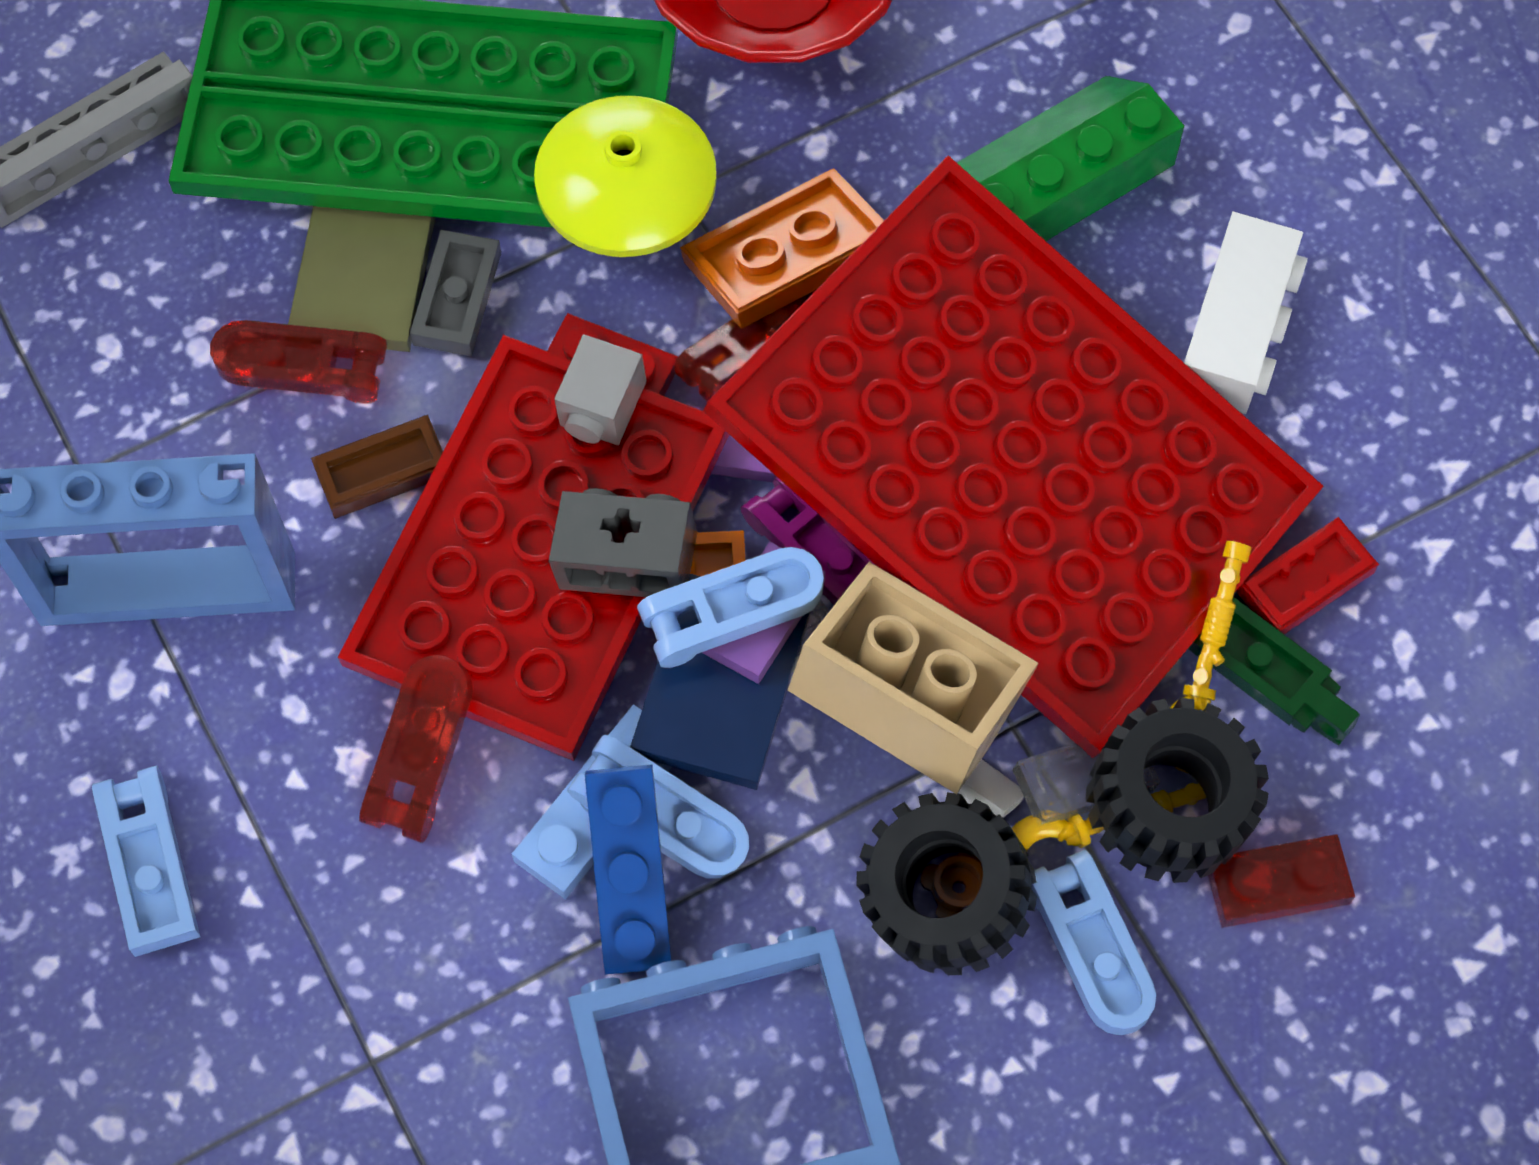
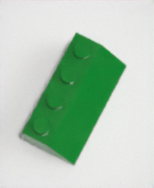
M1105 76L957 163L1039 236L1048 241L1174 166L1185 126L1148 83Z

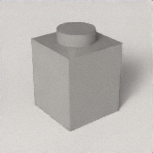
M583 334L554 399L560 426L564 427L571 436L581 441L598 443L600 440L619 446L646 384L642 354Z

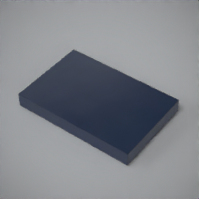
M690 574L689 581L701 576ZM694 609L677 617L681 630L699 624ZM810 612L802 616L759 684L708 657L703 652L696 654L688 662L672 668H663L658 661L630 748L653 762L757 790L792 677L795 660L798 657L809 621Z

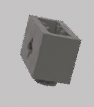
M598 488L587 489L583 493L562 491L549 556V563L559 589L648 597L654 593L688 582L697 538V528L691 504L666 494H652L646 498L617 496L611 491Z

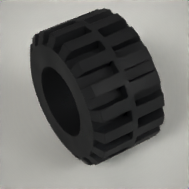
M1179 698L1171 709L1166 699L1153 701L1145 713L1140 708H1137L1128 714L1123 724L1117 725L1097 757L1089 774L1093 778L1086 788V802L1095 803L1088 817L1092 829L1103 827L1106 831L1099 841L1108 853L1117 847L1124 854L1119 864L1132 871L1138 863L1147 867L1144 878L1159 881L1165 872H1171L1173 883L1188 882L1195 871L1200 878L1214 873L1221 863L1225 865L1260 822L1261 818L1258 816L1266 807L1269 795L1268 792L1261 790L1269 779L1267 765H1255L1254 761L1261 753L1255 739L1248 742L1243 741L1239 735L1245 727L1237 719L1233 718L1229 724L1219 719L1218 716L1222 709L1208 703L1203 711L1194 709V699ZM1155 765H1168L1182 769L1190 774L1200 784L1206 795L1208 814L1198 817H1185L1164 809L1149 793L1145 784L1143 770Z
M947 792L945 802H939L934 794L930 793L918 796L920 807L911 810L903 802L892 809L898 817L896 821L888 826L880 819L872 829V832L879 838L875 847L864 843L859 857L867 866L866 871H857L856 886L865 896V898L859 900L864 915L873 923L871 927L899 956L907 962L909 960L912 961L919 969L934 973L935 968H939L949 976L962 975V967L971 966L976 972L990 967L986 958L996 952L1002 959L1014 950L1008 943L1014 934L1023 938L1030 926L1024 917L1027 910L1035 911L1037 896L1032 891V884L1037 883L1034 868L1027 858L1029 856L1003 817L1000 814L996 816L987 804L977 799L972 804H969L962 794ZM949 852H964L976 856L983 866V880L976 898L966 909L946 918H930L922 916L917 912L913 902L914 884L918 874L929 861Z

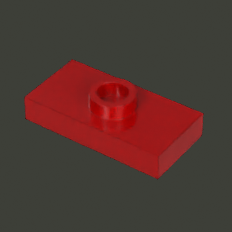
M1337 517L1249 576L1237 589L1236 593L1253 612L1281 633L1286 634L1374 574L1379 563L1342 520Z

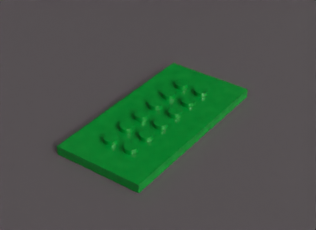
M210 0L168 181L173 194L553 228L540 207L534 178L537 155L544 139L552 128L570 112L599 99L629 95L652 98L668 104L678 30L669 21L424 0ZM620 150L615 152V154L625 156L632 151Z

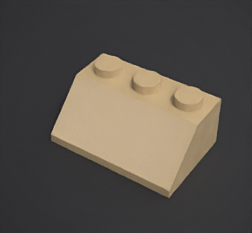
M868 562L803 644L787 691L945 788L958 794L988 751L1033 675L1038 662L883 569Z

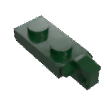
M1233 597L1232 601L1235 603L1236 608L1232 616L1233 619L1227 635L1226 645L1219 648L1225 661L1219 666L1213 664V669L1289 726L1292 724L1293 727L1305 733L1311 725L1315 731L1339 746L1355 727L1360 713L1336 696L1341 686L1330 677L1332 670ZM1202 633L1188 648L1197 657H1199L1204 644L1200 640Z

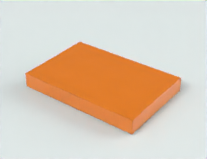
M833 168L681 246L680 249L683 261L742 329L818 289L884 220Z

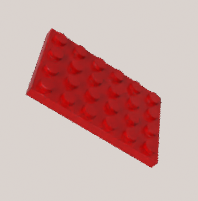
M503 334L337 658L343 667L575 761L642 620L637 606L646 597L559 589L549 563V556L562 491L583 493L587 489L598 488L611 491L617 496L646 498L652 494H666L680 501L690 502L693 512L729 434L704 411L643 388L619 446L600 440L598 443L581 441L571 436L564 427L560 426L554 401L571 360Z

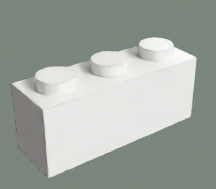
M1232 211L1184 363L1239 412L1246 414L1253 393L1256 392L1262 395L1267 393L1277 361L1265 357L1269 342L1282 343L1292 308L1282 306L1281 303L1285 290L1297 293L1308 258L1296 255L1303 235L1302 231Z

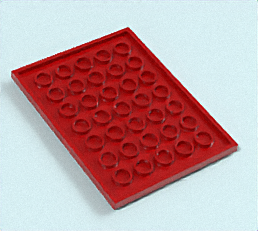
M949 155L710 398L703 409L712 420L877 567L1038 662L1033 675L1021 695L1091 758L1100 754L1117 725H1122L1127 715L1140 707L1202 633L1210 600L1217 596L1221 581L1220 573L1225 567L1227 558L1222 557L1226 541H1234L1252 547L1248 563H1242L1240 582L1236 585V592L1324 487Z

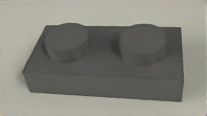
M446 230L440 231L410 331L413 346L472 356L502 253L499 240Z

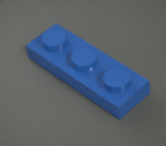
M653 764L586 771L585 784L604 973L608 975L647 971L655 965L672 961Z

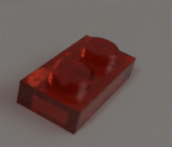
M1338 834L1236 852L1225 865L1221 863L1214 873L1208 875L1221 928L1349 905L1355 898Z

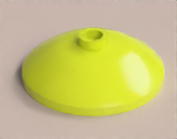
M629 95L607 97L587 103L562 118L544 139L537 155L534 170L537 198L545 217L552 227L576 246L593 253L612 257L647 255L668 248L682 240L698 226L708 212L714 198L717 181L713 149L705 133L692 118L665 102ZM620 150L632 151L625 156L615 154V152Z

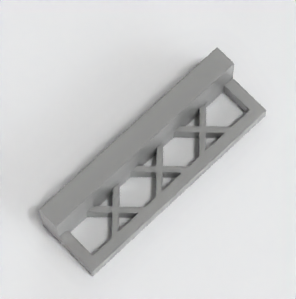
M163 51L0 147V227L3 228L182 122L193 77L182 61L179 59L172 63Z

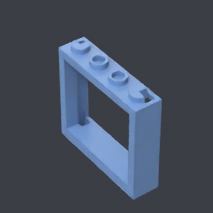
M255 453L0 469V565L40 626L295 610V551ZM244 469L245 485H241L239 479L223 480V470ZM5 484H12L11 493ZM238 525L246 545L49 557L38 537ZM68 575V585L55 586L53 584L52 576Z
M813 926L795 928L781 934L777 938L778 943L753 950L749 943L726 946L715 951L712 954L713 960L691 966H686V962L683 960L664 962L646 971L647 977L621 983L620 979L615 977L598 979L582 986L580 989L581 994L568 997L608 1165H630L595 1022L817 964L820 965L870 1146L800 1165H901L834 929L817 933L816 928Z

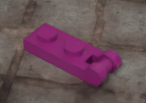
M777 477L773 480L774 488L762 498L758 495L752 497L741 506V513L755 532L765 536L775 545L781 548L794 547L804 549L815 556L822 570L825 571L822 594L835 605L867 563H874ZM789 507L798 509L801 513L789 523L780 516Z

